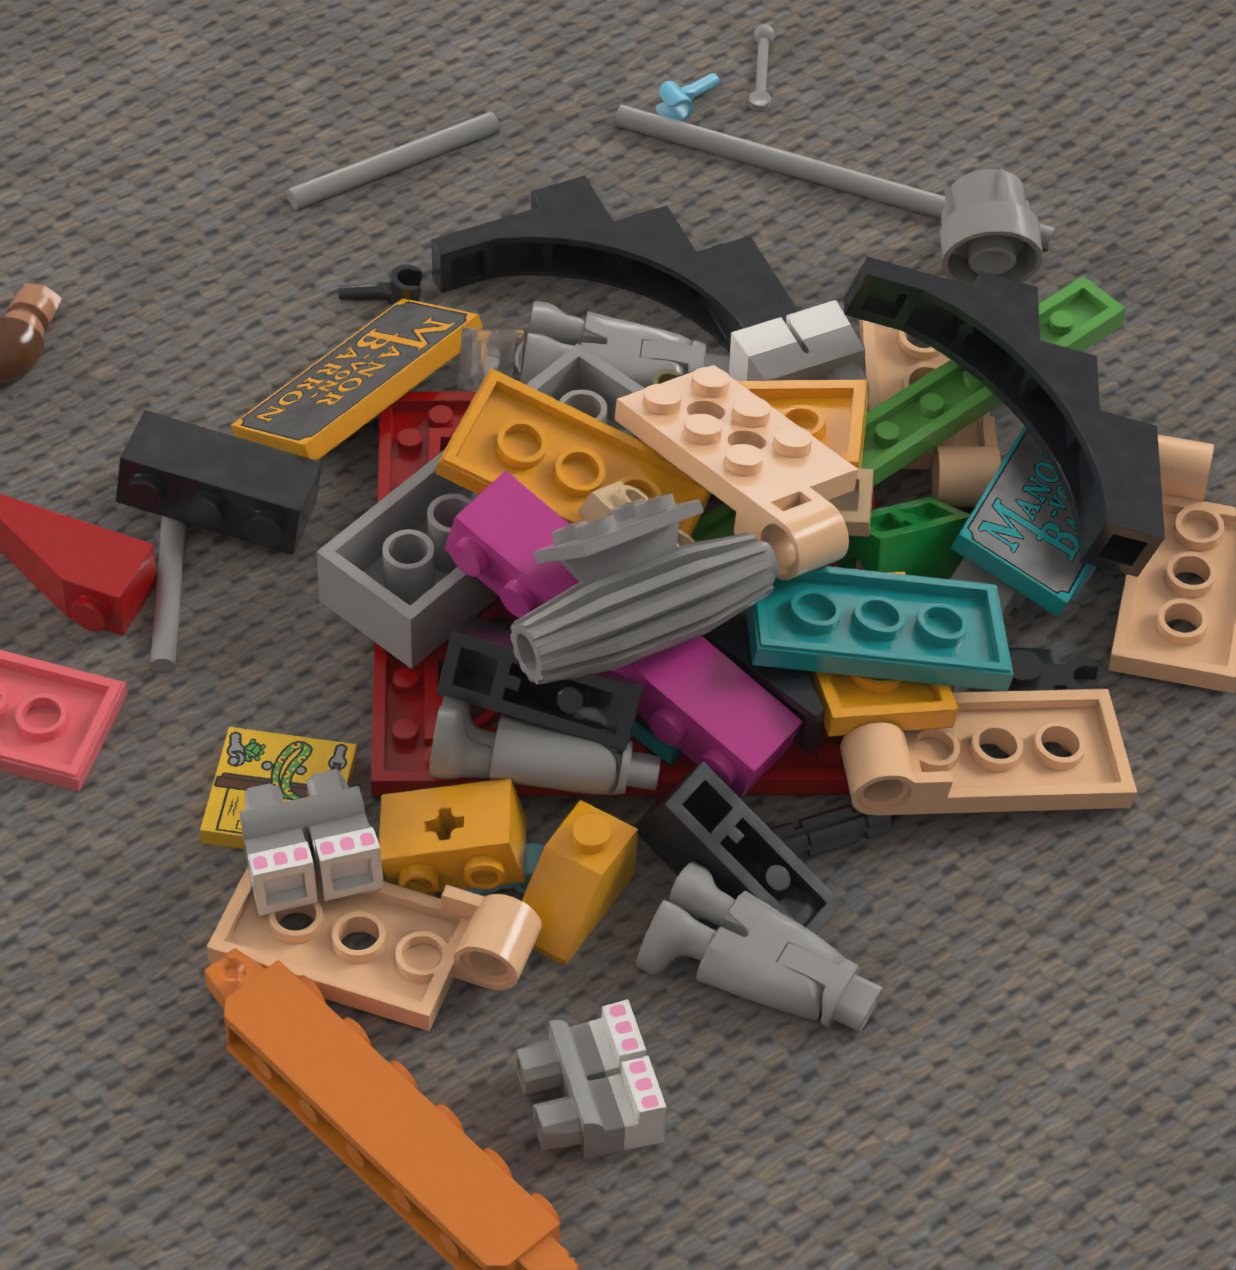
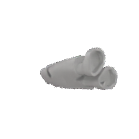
M534 301L521 375V383L525 385L577 343L644 388L650 386L652 376L662 369L675 370L683 376L694 372L698 368L715 365L729 375L730 355L706 352V343L696 340L692 341L680 334L589 311L585 319L570 316L550 303Z
M444 696L442 706L439 707L435 726L429 777L442 780L475 778L489 779V781L511 778L514 785L536 786L591 795L625 794L626 786L656 791L661 756L633 752V741H629L628 748L624 751L503 713L501 714L496 733L479 728L474 723L471 717L470 703Z
M690 862L681 871L672 887L669 902L664 900L659 906L646 932L636 960L637 968L655 975L664 972L677 957H691L701 961L696 975V980L800 1018L817 1021L822 1013V1025L829 1028L835 1020L858 1032H861L866 1025L884 988L859 976L860 966L851 960L845 959L841 953L819 936L747 891L740 894L736 900L720 891L715 885L709 869L696 862ZM698 920H706L720 927L715 931L698 922Z

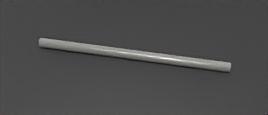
M620 105L615 117L616 127L941 219V212L945 208V196L626 105ZM1040 223L1042 248L1049 250L1056 228Z

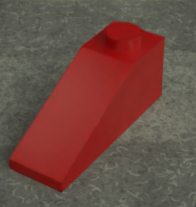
M0 494V552L66 617L73 619L78 625L90 631L97 632L104 629L124 636L156 585L157 573L153 544Z

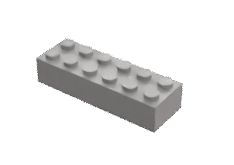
M578 343L526 384L639 439L614 420L617 398L645 388ZM444 450L317 551L319 601L411 669L448 640L452 630L470 615L475 617L499 597L478 577H471L461 571L453 561L451 554L444 549L455 516L479 495L435 474L438 461Z

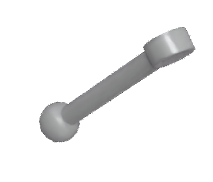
M762 24L757 26L753 33L754 40L758 43L755 91L749 95L748 104L755 111H765L771 105V96L766 92L769 44L773 42L775 32L770 25Z

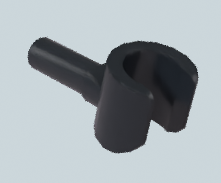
M400 265L392 271L390 282L339 285V299L388 300L392 306L402 298L419 301L422 290L420 287L422 271L413 265Z

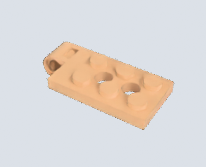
M859 319L860 341L865 348L863 373L870 387L868 411L950 360L932 347L920 348L914 346L907 340L910 335L900 330ZM988 412L901 469H930L932 498L952 507L974 508L1001 464L1000 450L997 446L995 416H990V412Z
M715 365L702 367L689 374L660 384H653L643 390L617 398L614 419L616 422L735 510V535L743 533L753 534L757 537L758 542L765 541L771 546L779 565V574L776 578L790 580L836 562L845 556L849 544L847 526L839 510L828 500L855 490L858 468L817 440L807 430L799 427L774 409L767 401L759 398L731 378L725 371Z
M1158 434L1165 539L1138 577L1126 574L1108 670L1235 694L1236 507L1204 502L1214 444ZM1183 572L1194 573L1203 578L1205 582L1199 585H1188L1179 581L1175 575ZM1182 619L1192 623L1197 629L1192 632L1183 633L1171 629L1166 623L1170 620Z
M1108 689L952 692L959 708L953 728L902 731L894 724L883 722L870 723L850 731L840 744L852 804L856 810L867 815L1131 808L1137 794ZM1046 742L1059 743L1064 750L1071 752L1072 756L1058 757L1052 755L1042 744ZM995 744L1003 752L1009 754L1010 757L1006 759L990 757L982 751L980 745Z
M315 865L314 872L318 903L258 916L249 869L247 867L206 948L209 963L219 961L234 948H237L264 968L280 960L297 977L305 975L310 978L327 1000L430 1031L454 978L493 990L513 988L523 971L541 931L542 924L537 913L530 906L516 898L502 894L481 896L449 885L445 886L441 899L383 881L384 888L324 901ZM292 913H304L314 919L310 926L296 931L285 929L279 924L283 917ZM355 932H365L377 939L375 944L363 950H353L341 943L346 936Z

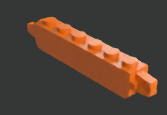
M237 948L229 951L219 961L212 963L204 970L206 987L224 1009L227 1051L456 1270H579V1264L575 1263V1258H570L569 1252L560 1245L561 1221L550 1202L538 1193L530 1195L512 1178L509 1167L494 1150L490 1148L482 1150L465 1134L461 1122L447 1106L443 1104L435 1106L418 1090L414 1078L401 1063L396 1060L386 1061L372 1047L366 1032L355 1020L349 1017L340 1018L326 1004L322 992L310 978L305 975L297 977L280 960L264 968Z

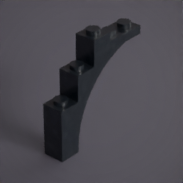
M586 176L531 191V210L431 239L432 278L441 293L494 277L558 276L593 281L645 296L675 310L708 332L729 353L732 332L779 317L786 324V316L799 311L751 236L717 244L711 248L696 252L667 205L613 221Z
M867 256L844 296V315L900 330L931 346L983 383L1027 428L1056 472L1069 501L1076 525L1080 562L1138 577L1165 539L1157 426L1101 411L1097 356L1040 340L1038 287L983 271L980 272L973 286Z

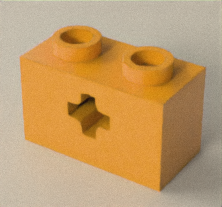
M505 778L381 795L379 846L382 870L388 883L431 896L435 893L443 892L446 885L462 890L471 888L492 889L502 884L525 882L527 816L512 779Z

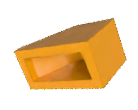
M582 800L578 802L544 846L522 898V902L530 906L537 913L542 924L541 931L532 948L533 950L564 966L568 964L636 874L637 828Z

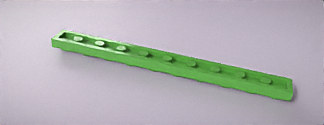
M1082 276L1039 303L1040 340L1083 352L1123 326L1126 308L1086 277ZM950 359L867 412L862 469H873V486H875L1003 402L983 383ZM723 503L699 519L691 538L695 542L735 535L736 511Z

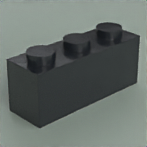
M144 410L120 457L116 502L294 555L316 505L322 462Z

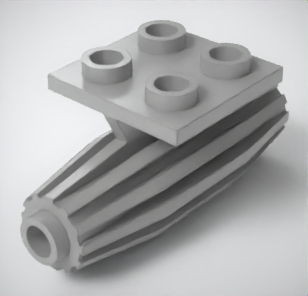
M672 493L647 501L646 498L638 499L608 510L609 516L591 522L583 520L550 532L554 544L532 552L536 564L559 561L579 583L514 621L510 628L512 630L510 637L515 657L518 659L523 673H526L532 683L535 682L538 685L614 670L704 635L773 592V582H775V578L779 574L778 560L773 549L767 542H758L757 537L753 534L749 535V533L677 546L679 521L704 511L700 499L675 504Z

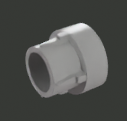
M1004 169L978 170L960 177L950 188H945V208L941 212L940 245L942 268L950 280L973 286L980 272L983 271L1023 283L1037 273L1043 261L1040 223L1037 216L1030 210L1029 202L1025 198L1024 184L1017 176L1004 171Z

